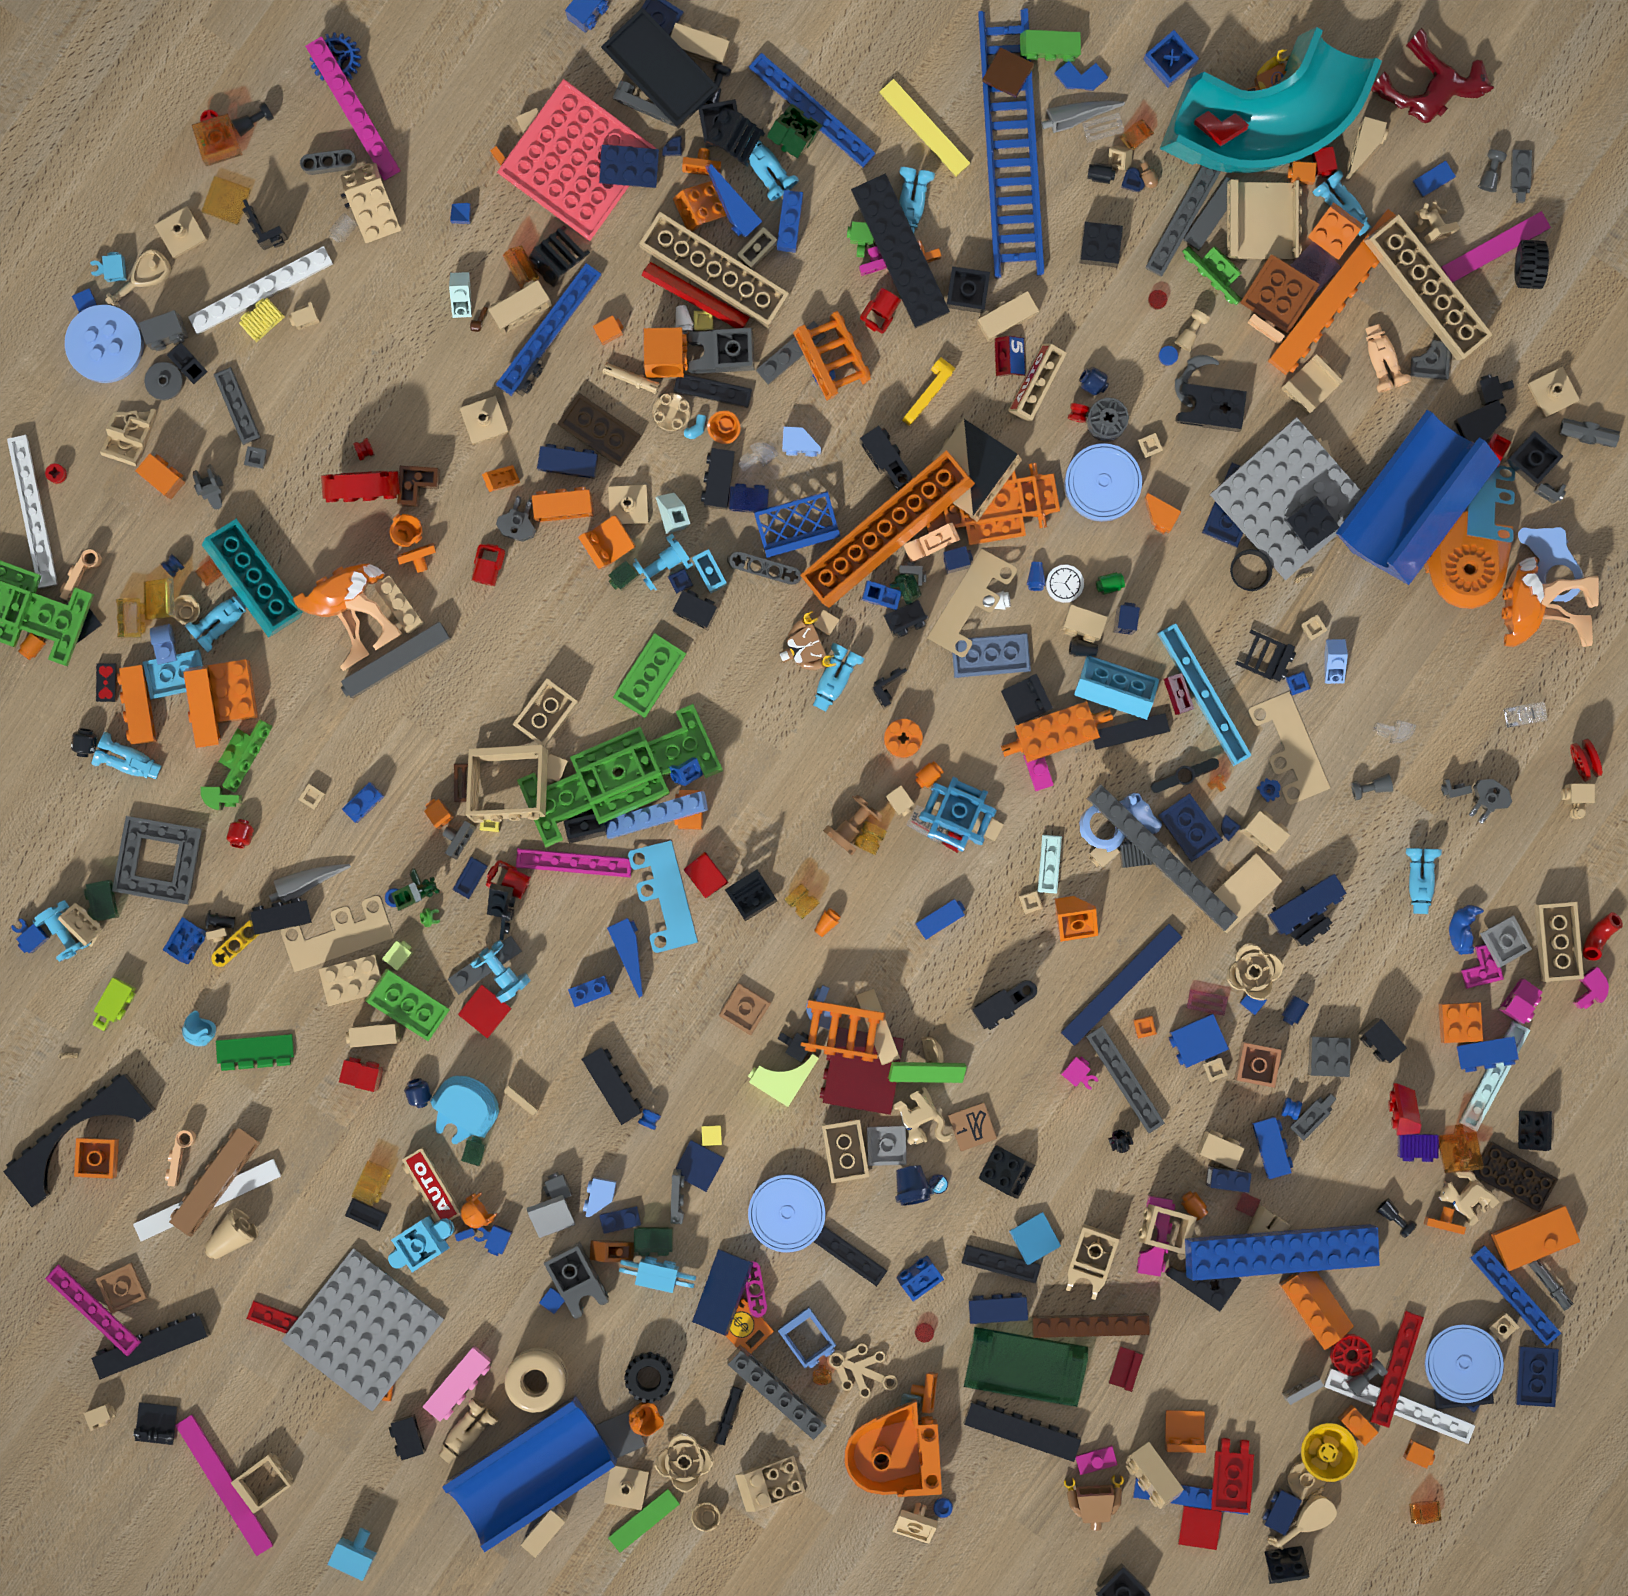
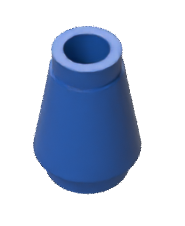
M1031 562L1027 580L1028 589L1031 591H1042L1046 585L1042 562Z

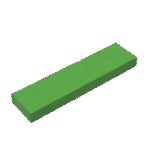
M892 1062L888 1079L890 1082L963 1083L966 1065L965 1063Z
M666 1489L613 1532L608 1539L621 1553L680 1505V1502L669 1489Z

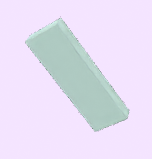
M1042 835L1038 892L1057 894L1062 836Z

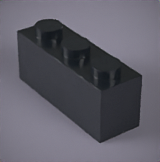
M712 448L711 453L708 452L706 464H710L709 472L705 471L704 483H707L706 491L702 490L701 502H704V507L727 510L735 451Z
M301 898L291 899L290 904L283 905V902L273 903L271 908L264 909V906L252 908L253 912L248 913L253 936L312 923L307 900L302 901Z

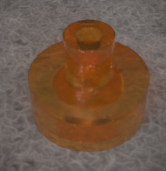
M1221 772L1209 781L1207 786L1211 790L1216 787L1222 792L1226 789V786L1222 783L1226 777Z
M819 1365L818 1369L813 1372V1382L818 1385L831 1383L832 1372L826 1369L825 1365Z

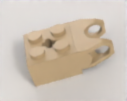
M1084 1224L1068 1270L1066 1290L1070 1291L1078 1279L1087 1278L1093 1285L1091 1299L1096 1300L1098 1292L1105 1285L1120 1236ZM1098 1246L1101 1252L1094 1254L1091 1247Z

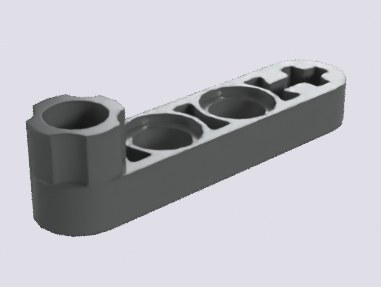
M620 80L613 95V100L676 127L655 104L634 96L635 86Z
M734 552L727 558V562L732 569L789 585H795L801 580V572L791 566L742 552ZM738 555L741 559V563H738V565L736 566L735 562L732 560ZM746 557L750 559L747 562V569H744L745 561H747ZM754 560H758L761 563V568L758 571L751 569V562ZM773 565L779 568V574L775 577L769 574V568ZM783 568H786L785 573L795 571L794 574L797 576V579H793L792 582L790 577L783 576V579H780L783 574Z

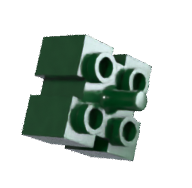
M791 104L784 114H781L775 120L767 137L777 145L783 144L781 150L788 152L798 159L806 148L815 141L823 125L812 117L808 119L803 115L804 112Z

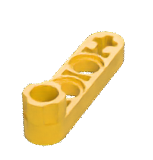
M942 357L937 360L931 368V371L937 377L902 420L909 427L913 424L956 368Z
M250 920L213 952L211 962L214 966H225L258 936L254 935L251 938L244 936L243 930L246 927H251ZM231 940H237L240 943V948L237 951H232L229 948ZM224 946L226 947L227 951L232 954L231 957H229L228 954L224 950H222ZM217 953H218L219 955L223 954V955L225 956V957L223 958V959H224V962H223V963H221V962L216 963V962H215V960H216V956H215V955H216Z

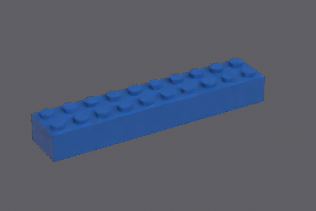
M1371 1224L1185 1238L1186 1277L1193 1281L1380 1266L1378 1227Z

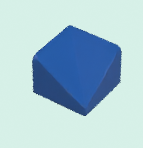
M452 204L450 222L454 224H470L471 204Z

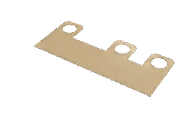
M981 549L927 639L959 657H965L972 646V641L959 634L960 630L975 606L987 612H992L995 609L1000 597L986 589L992 578L1004 584H1009L1017 573V568ZM1004 567H1008L1012 571L1008 579H1003L1000 576V571ZM987 595H991L995 599L991 607H986L983 604V599ZM960 640H964L967 643V648L963 652H958L955 648L956 643Z
M1290 691L1251 707L1249 714L1253 724L1259 726L1273 720L1285 748L1284 751L1269 758L1274 773L1281 774L1294 769L1298 781L1282 788L1286 802L1292 805L1330 789ZM1258 708H1262L1266 712L1265 719L1261 721L1256 720L1254 717V711ZM1277 757L1286 759L1287 764L1285 768L1278 769L1275 767L1274 761ZM1296 787L1299 790V797L1297 799H1290L1288 797L1287 791L1289 788Z
M373 896L362 901L366 919L354 923L348 907L333 910L331 918L335 930L305 941L300 926L282 929L281 935L294 973L394 938L381 898ZM368 902H378V911L375 913L369 912L367 910ZM340 911L346 912L348 915V920L344 924L336 921V914ZM289 929H295L298 932V938L295 941H289L286 938V932Z

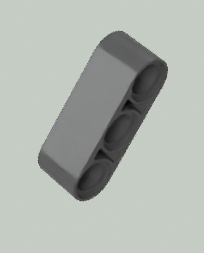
M349 149L306 154L300 160L301 168L308 175L352 170L357 165V158ZM345 156L352 157V161L350 163H343V159ZM328 158H332V165L325 166L324 161ZM314 161L312 168H305L306 162Z

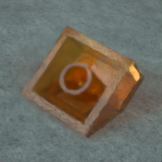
M228 113L192 124L200 154L206 166L243 155Z

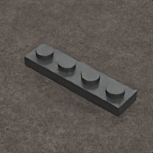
M813 321L806 328L811 330L818 327V325ZM823 332L814 336L812 339L814 344L817 345L826 337V334ZM794 337L756 369V372L767 385L772 383L804 356L796 338Z
M512 936L502 941L504 946L495 954L502 965L522 952ZM486 962L477 968H473L469 964L448 978V980L459 995L493 971Z

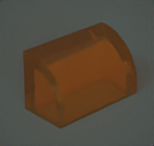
M522 245L510 248L503 254V258L521 290L527 282L531 280L535 282L540 279Z

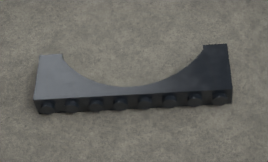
M118 1074L111 1080L112 1084L110 1086H103L96 1092L97 1096L94 1099L88 1098L81 1104L82 1108L76 1112L74 1110L66 1116L68 1120L63 1124L57 1123L51 1128L53 1132L48 1136L44 1134L36 1140L37 1145L33 1148L29 1146L22 1151L21 1158L18 1160L14 1158L6 1164L7 1169L3 1171L4 1174L32 1208L51 1195L48 1191L50 1161L58 1143L71 1128L88 1118L101 1115L125 1116L135 1119L138 1123L156 1110L128 1074Z

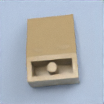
M794 1455L735 1474L746 1512H757L805 1493Z

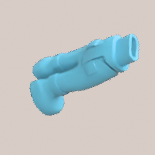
M758 140L748 160L765 186L769 187L767 197L770 201H774L781 197L784 191L776 183V180L771 176L767 168L771 169L785 190H791L799 182V179L795 175L787 176V172L782 168L772 151Z
M900 167L899 172L904 178L905 183L902 185L903 189L899 203L914 233L915 228H918V223L924 211L927 192L926 185L934 180L935 173L925 170L918 172V183L915 189L914 200L912 201L913 183L917 170L909 167Z
M1338 170L1326 182L1318 186L1313 191V194L1317 197L1325 198L1324 201L1329 206L1334 202L1364 224L1358 233L1361 236L1372 226L1368 223V217H1366L1360 203L1344 185L1342 186L1343 172ZM1329 186L1340 197L1344 205L1341 204V202L1336 198L1334 194H1332V192L1329 190Z
M238 595L236 597L232 596V599L217 605L204 619L199 621V624L195 625L189 622L185 625L186 629L197 639L218 620L220 621L213 629L208 631L209 633L197 640L207 653L212 649L213 640L218 639L220 635L229 630L240 619L241 615L246 612L245 608L247 607Z
M834 642L831 646L834 658H831L830 663H836V665L826 667L818 683L817 694H815L816 699L813 703L814 706L825 712L844 690L850 674L854 670L853 667L857 664H862L865 658L850 651L845 664H843L840 673L835 678L841 661L848 650Z
M103 733L98 747L126 758V760L108 755L97 749L92 759V765L99 766L101 763H106L107 766H112L129 775L157 779L162 765L154 763L155 760H151L147 755L134 748L117 742L114 743L111 740L110 733Z
M1406 848V855L1412 861L1410 862L1409 892L1413 913L1428 914L1435 889V863L1433 862L1435 858L1442 855V849H1424V872L1421 879L1420 862L1422 849Z

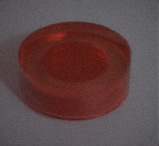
M1162 290L1151 292L1148 297L1149 306L1155 310L1164 308L1168 300L1166 293Z
M920 1323L915 1328V1336L920 1342H929L934 1337V1329L929 1323Z

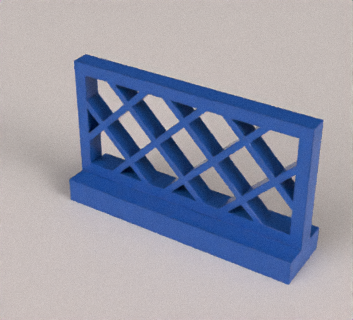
M828 491L754 512L767 558L841 537ZM825 497L827 504L823 510L814 506L818 498ZM801 503L810 506L805 515L795 511ZM786 508L791 511L787 520L777 516L780 509ZM812 508L821 512L816 522L807 517ZM767 513L772 516L768 526L760 522L759 515ZM794 513L803 518L798 527L789 523ZM825 514L831 518L833 525L825 527L819 524ZM775 518L784 523L780 532L770 528ZM805 520L815 524L811 531L806 532L800 529ZM787 525L796 529L791 537L782 534ZM768 530L778 535L775 541L766 543L765 539Z

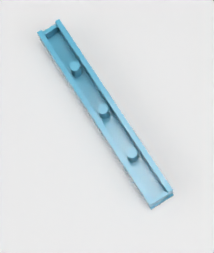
M1173 624L1157 633L1178 671L1183 674L1186 685L1232 765L1235 766L1249 758L1251 753L1177 624Z

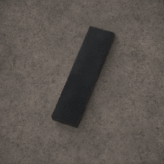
M684 374V377L676 378L674 392L748 408L752 389Z
M1166 713L1098 729L1100 738L1093 740L1095 750L1170 732Z
M824 1226L814 1241L818 1246L876 1287L888 1271L826 1226Z
M966 1244L961 1262L962 1264L1036 1283L1041 1264L1034 1262L1027 1265L1023 1259Z

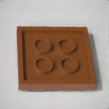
M1271 254L1240 303L1289 334L1320 284Z

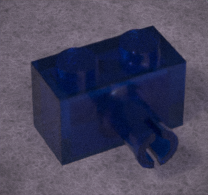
M736 483L735 487H730L729 511L754 513L755 511L768 508L769 489H765V485H754V488L746 487V484Z

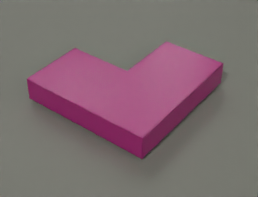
M1486 944L1475 946L1479 966L1461 970L1465 988L1468 989L1503 980L1501 967H1497Z

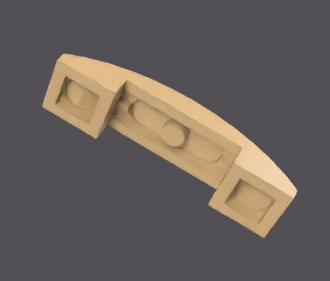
M874 989L856 995L861 1009L883 1012ZM865 1018L866 1024L869 1029L870 1022H868V1018ZM886 1019L884 1021L880 1020V1023L877 1024L874 1045L881 1064L885 1065L900 1059Z

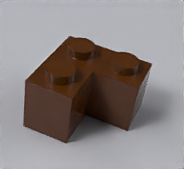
M400 465V494L397 497V504L405 507H419L420 488L439 489V468Z

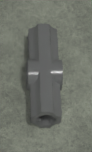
M1563 418L1560 424L1559 435L1579 439L1580 442L1586 444H1600L1616 448L1620 431L1603 428L1593 422H1578Z

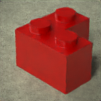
M349 1057V1060L345 1059L343 1061L339 1083L371 1092L378 1091L383 1073V1068L379 1067V1063L368 1061L365 1064L360 1062L361 1059Z

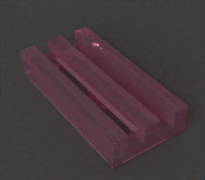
M1190 989L1186 1008L1224 1016L1228 997ZM1193 994L1221 999L1223 1003L1193 998ZM1193 1001L1222 1008L1221 1011L1193 1006L1191 1004Z

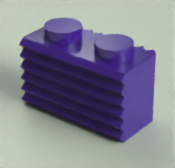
M1398 1135L1397 1156L1403 1158L1402 1161L1413 1162L1414 1158H1422V1162H1433V1158H1439V1135Z

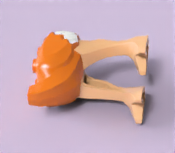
M1536 557L1526 558L1518 563L1511 573L1506 588H1503L1502 598L1505 600V607L1502 608V619H1505L1504 624L1510 633L1504 635V646L1515 647L1526 642L1540 628L1543 619L1558 620L1572 624L1577 630L1582 647L1592 646L1591 615H1573L1566 612L1559 605L1549 603L1563 591L1579 588L1583 591L1589 608L1598 606V576H1588L1575 580L1557 579L1552 583L1542 584L1536 575L1539 569L1536 565L1538 562Z
M360 564L346 567L345 569L341 566L332 572L333 576L329 579L325 576L316 582L317 586L314 587L308 597L301 593L293 598L296 606L306 613L321 617L338 615L343 622L352 643L349 655L340 666L343 671L370 655L360 641V621L355 611L370 614L382 626L381 635L373 645L375 650L402 634L386 618L378 604L369 600L364 594L368 584L377 583L385 575L378 567L371 564Z

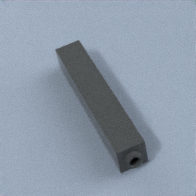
M438 622L342 680L343 686L341 689L346 697L350 696L353 699L450 641L451 638L442 623Z

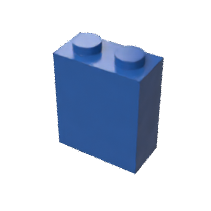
M1209 1014L1169 1032L1171 1035L1168 1037L1172 1048L1176 1047L1179 1053L1176 1055L1180 1066L1184 1064L1185 1068L1229 1050L1214 1014Z

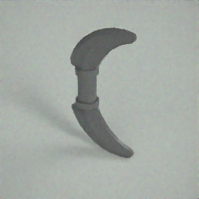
M1198 355L1187 360L1188 365L1183 375L1179 379H1175L1177 397L1186 406L1192 407L1193 405L1187 396L1180 394V385L1187 384L1188 379L1197 368L1207 364L1219 365V361L1213 357Z

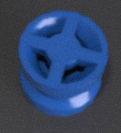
M1287 1097L1281 1115H1288L1292 1119L1297 1120L1302 1102H1294L1291 1098Z
M644 1108L643 1116L639 1119L638 1123L655 1130L657 1127L656 1122L660 1120L661 1115Z

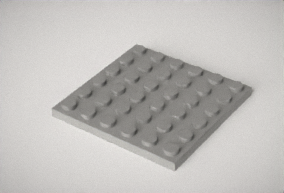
M1295 417L1209 495L1251 543L1269 558L1272 566L1281 577L1287 580L1337 534L1335 531L1312 549L1305 550L1283 518L1313 496H1318L1340 527L1364 494L1300 420Z
M353 1248L281 1341L373 1412L444 1321V1318Z

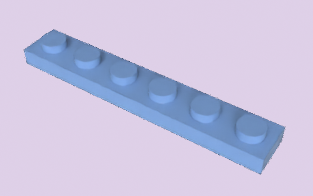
M696 792L632 811L606 821L604 825L607 839H613L708 811L705 792Z

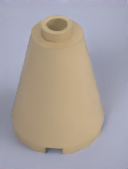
M237 1208L227 1213L205 1244V1253L209 1258L219 1259L254 1241L258 1237L255 1224L250 1225L247 1221L249 1219L248 1215Z

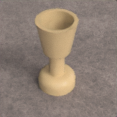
M1194 309L1191 314L1194 321L1190 328L1185 329L1174 342L1188 352L1192 350L1197 336L1195 332L1200 324H1207L1210 320L1209 316L1197 309Z

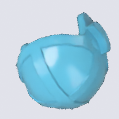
M193 1011L184 1022L182 1034L189 1044L198 1047L206 1046L214 1038L216 1026L210 1020L201 1019L198 1011Z

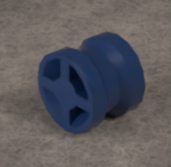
M173 554L169 555L167 561L160 563L173 578L179 570L185 568Z

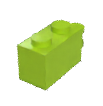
M112 977L94 1009V1012L98 1014L92 1025L105 1031L111 1021H121L126 1013L124 1008L127 1003L130 1004L136 995L134 993L136 988L117 977ZM102 1016L107 1019L105 1023L100 1020Z

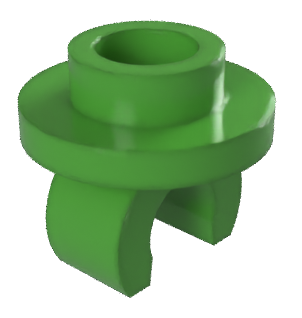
M424 908L422 913H420L421 923L425 927L440 923V920H434L432 917L439 910Z

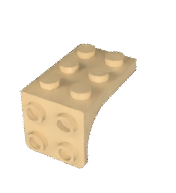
M367 163L359 169L348 170L341 175L340 178L345 195L365 243L401 231L376 163Z

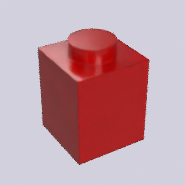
M1333 146L1321 148L1312 153L1313 162L1316 163V176L1322 175V178L1332 176L1336 172L1337 163Z

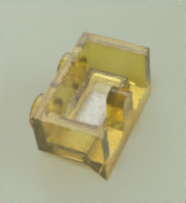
M140 598L116 599L118 607L117 637L119 639L142 638V633H145V622H141V614H145L144 603H141Z

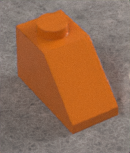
M1147 493L1144 499L1151 523L1155 526L1154 529L1162 534H1165V532L1169 534L1181 511Z
M432 799L425 805L427 809L424 812L437 829H441L455 818L441 799Z
M1352 1404L1338 1417L1364 1446L1378 1434V1431Z

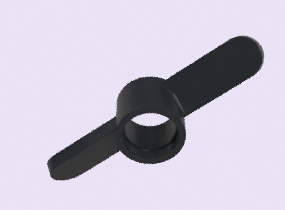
M1211 758L1191 767L1181 766L1174 774L1152 782L1151 790L1154 793H1159L1178 784L1188 785L1193 782L1194 778L1216 770L1219 767V761L1216 758ZM1184 768L1191 772V779L1186 783L1181 782L1178 778V772Z

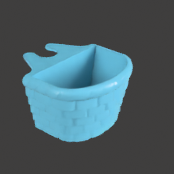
M452 1076L445 1080L430 1101L432 1107L438 1111L436 1132L438 1134L443 1132L447 1124L452 1123L456 1125L457 1134L452 1138L453 1144H458L471 1135L485 1138L499 1114V1104L491 1090L480 1081L467 1076Z

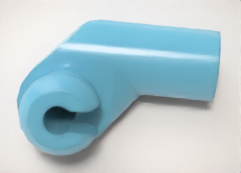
M697 415L696 424L686 428L684 436L689 439H695L702 435L706 416Z

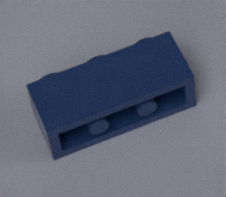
M545 444V447L540 446L537 464L538 471L595 479L598 455L594 454L593 450L583 449V452L575 451L576 448L564 446V449L556 448L557 445Z
M1128 602L1120 605L1116 609L1113 633L1133 635L1137 631L1140 607H1136L1135 603Z
M1013 1292L1011 1296L1004 1297L1002 1293L991 1294L989 1298H984V1295H972V1299H968L970 1324L1028 1320L1027 1297L1022 1295V1292Z

